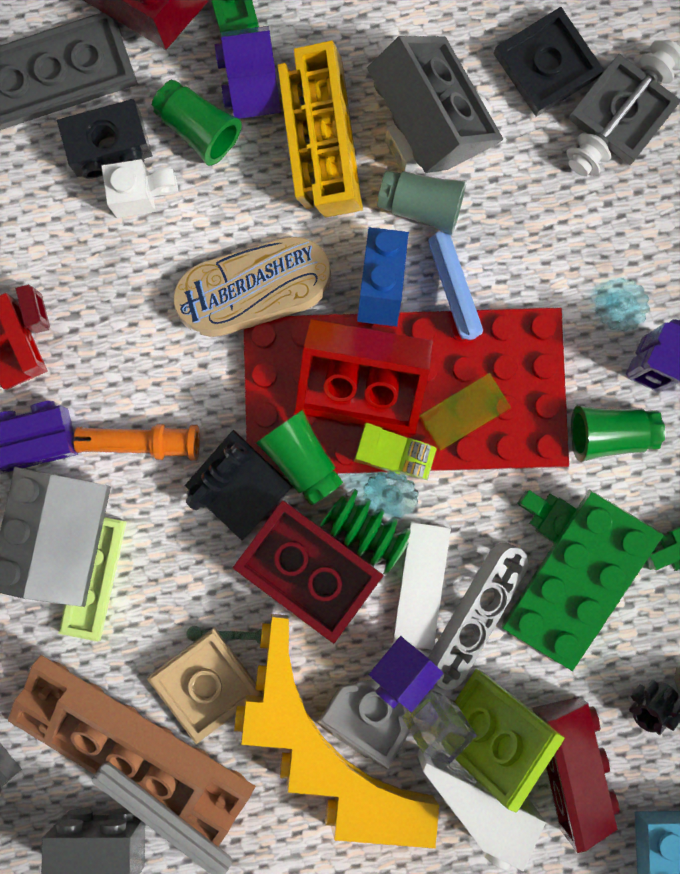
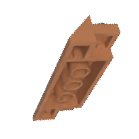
M42 655L31 666L25 687L14 700L8 722L93 774L103 763L110 762L218 847L256 787L248 782L241 773L227 769L211 759L205 751L191 747L175 737L169 729L155 725L139 715L133 707L119 703L106 695L97 685L83 681L70 673L63 664L51 661Z

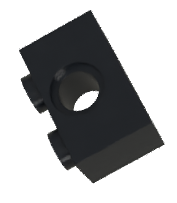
M134 99L57 120L68 164L77 177L83 176L87 179L103 176V165L140 159L144 163V159L153 157L141 112ZM104 138H115L114 143L110 147L98 148L99 143Z

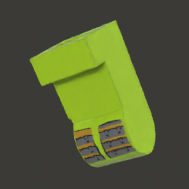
M366 423L354 461L398 475L404 474L428 480L437 448Z

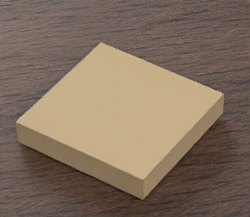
M215 627L163 664L147 678L195 744L235 716L236 707L245 706L246 695L261 696L263 694L262 691L255 690L256 682Z

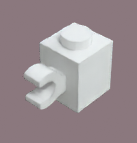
M142 159L102 166L107 205L116 218L155 212L153 196L170 195L179 192L177 177L174 176L173 169L159 170L150 175Z

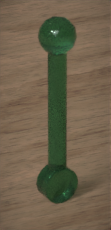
M191 626L188 628L186 635L190 641L195 642L209 630H201L198 626ZM262 628L257 632H218L223 639L256 640L260 644Z

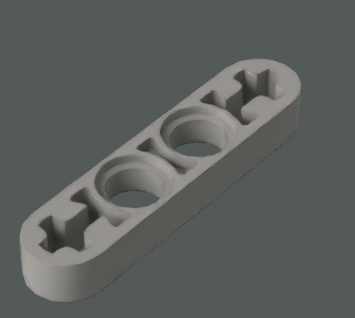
M499 543L492 548L431 651L428 659L440 670L444 664L451 666L448 673L443 672L444 674L436 682V685L441 689L453 690L465 680L523 580L529 567V559L522 549L509 543ZM507 557L512 561L509 568L503 564ZM494 576L503 580L502 583L499 584L493 581ZM489 588H493V602L489 606L481 608L480 598L482 593ZM467 624H473L474 633L471 639L465 643H460L459 634L461 629ZM453 647L461 652L459 656L451 652Z

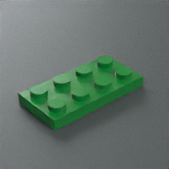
M589 489L503 621L502 629L573 672L664 535Z

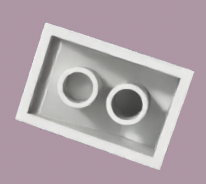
M420 746L417 756L423 772L483 852L486 853L485 858L504 870H508L511 865L524 871L546 824L532 802L525 799L517 813L510 811L465 768Z

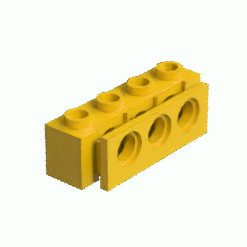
M333 40L294 48L296 70L290 71L286 63L278 64L295 198L306 209H311L315 206L325 218L363 211L342 57ZM303 94L305 105H301L299 99ZM309 131L310 144L306 145L304 135L308 134ZM313 168H314L315 184H312V183H311L310 174H309L310 172H313Z

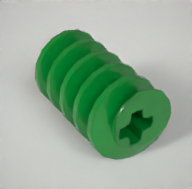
M354 488L340 497L322 521L320 527L330 521L334 522L330 534L335 537L341 532L346 531L344 545L348 547L358 540L360 544L357 555L361 557L368 551H373L370 564L374 567L385 560L386 565L383 574L386 575L408 546L411 530L407 527L395 533L398 521L396 518H392L384 524L381 523L384 510L379 508L369 514L371 500L366 498L359 504H356L358 490Z

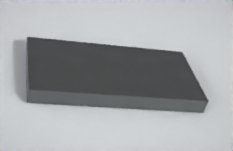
M101 12L0 45V130L138 85L117 21Z

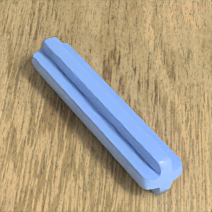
M438 231L429 238L428 244L461 339L473 340L482 334L483 328L452 238L449 234Z

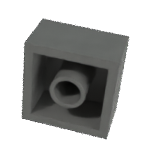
M86 808L69 810L67 815H64L42 837L41 874H140L145 866V823L126 808L110 810L109 815H93V810Z

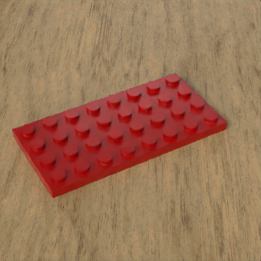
M562 308L477 310L483 332L473 340L460 338L451 311L400 312L397 327L357 322L358 314L285 316L244 329L246 442L282 476H285L256 442L297 414L295 413L303 347L310 320L313 319L433 341L430 371L416 433L410 434L383 429L436 447L437 450L431 471L569 467ZM306 415L315 436L336 468L333 471L337 474L392 473L354 461L365 425Z

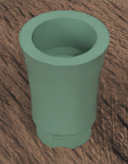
M385 171L378 195L377 207L392 211L393 215L409 218L453 235L462 206L467 180L435 178L405 171L401 173Z

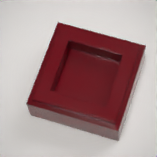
M29 284L16 287L25 327L35 334L49 330L50 324L42 294Z

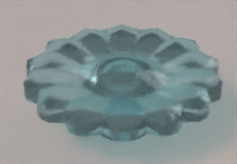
M618 278L616 281L609 280L606 286L599 289V296L594 300L597 305L595 313L600 316V322L607 324L610 330L618 329L621 332H626L628 329L634 330L638 327L639 323H643L646 320L645 314L650 310L647 304L649 297L644 294V288L641 285H636L634 280L626 281L624 278Z
M391 471L387 474L378 472L377 476L369 477L368 483L364 485L363 490L365 493L363 498L371 500V509L376 511L382 508L386 517L402 518L405 514L412 513L414 507L418 505L417 497L419 491L414 488V482L407 480V477L403 474L397 475Z

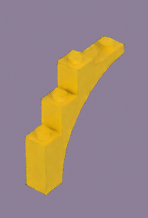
M271 614L270 624L262 623L260 648L267 649L266 665H258L255 690L263 691V695H246L245 706L236 707L234 731L242 732L241 745L290 749L289 753L282 752L280 778L287 779L288 793L334 796V799H327L325 825L331 826L335 841L436 849L439 804L434 796L401 789L370 776L346 760L322 736L305 710L294 682L289 657L288 615Z

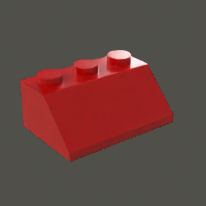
M311 319L303 347L295 413L303 410L305 415L359 425L369 423L382 429L415 434L430 371L433 341Z

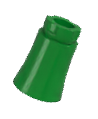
M171 79L153 97L151 104L154 107L153 112L161 118L166 126L177 133L199 155L206 165L212 166L220 162L235 145L242 128L241 120L217 108L189 87H183L178 81Z
M577 405L571 416L573 452L579 462H584L605 456L644 453L647 449H660L662 442L665 441V424L662 420L661 412L658 410L645 411L642 408L606 409Z
M303 410L256 442L285 474L296 491L304 495L310 505L325 498L343 483L338 474L333 471L336 467L315 436Z

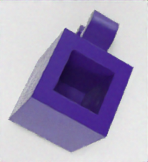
M400 636L368 675L380 685L375 693L392 708L401 703L410 712H413L421 704L420 702L430 690L432 691L434 685L444 673L430 659Z

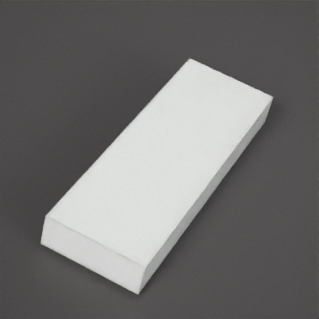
M410 522L409 529L411 533L405 552L392 643L394 644L402 636L414 647L433 650L451 528Z

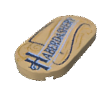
M300 237L278 239L209 260L194 266L181 277L174 292L175 309L186 327L200 332V335L209 337L227 335L292 315L313 307L322 299L327 286L329 288L331 282L329 260L319 245Z

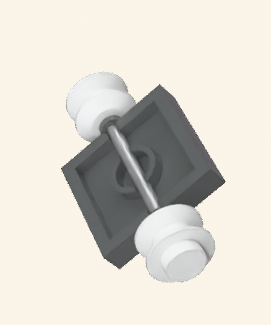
M655 40L650 46L652 54L647 53L640 58L642 70L621 54L615 57L568 118L586 132L580 134L577 138L580 145L579 148L570 147L567 150L568 164L573 171L581 176H597L600 173L598 161L608 162L611 159L610 151L628 165L635 161L680 103V99L659 84L672 82L674 79L673 70H680V46L671 40Z

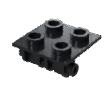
M235 430L230 432L184 485L188 489L186 503L191 509L198 510L200 507H207L241 541L248 536L293 487Z

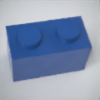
M368 227L357 322L397 327L402 301L409 232Z

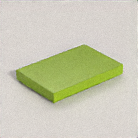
M477 668L432 735V738L503 806L515 813L518 812L565 739V737L497 682Z

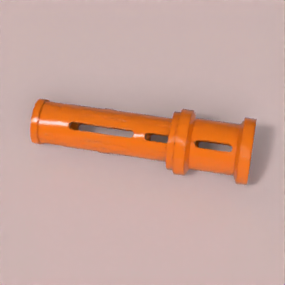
M156 424V426H152L151 430L76 427L74 437L91 439L90 441H74V449L77 453H150L151 457L156 460H163L165 456H186L190 461H197L199 457L200 431L198 425H190L187 429L166 428L164 424Z

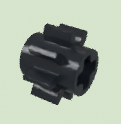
M651 680L647 687L640 684L630 696L635 702L629 708V712L633 713L635 722L645 731L656 732L658 735H661L666 727L674 731L680 723V698L676 690L670 685Z

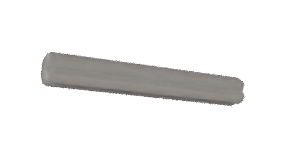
M110 762L103 763L97 769L92 778L93 784L208 873L226 874L232 864L231 856Z

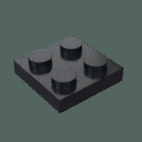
M559 7L495 47L493 53L535 117L600 78L604 72L603 67L562 7Z

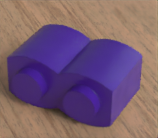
M269 26L221 32L222 43L214 44L218 69L226 68L228 84L221 85L225 110L233 109V115L238 119L281 113Z

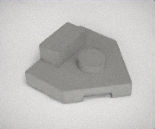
M373 679L341 685L317 723L364 757H369L385 769H389L410 733L403 705L399 703L395 708H392L375 693L380 685Z

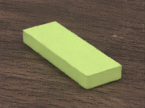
M104 517L85 607L64 605L58 634L97 642L101 641L127 521Z

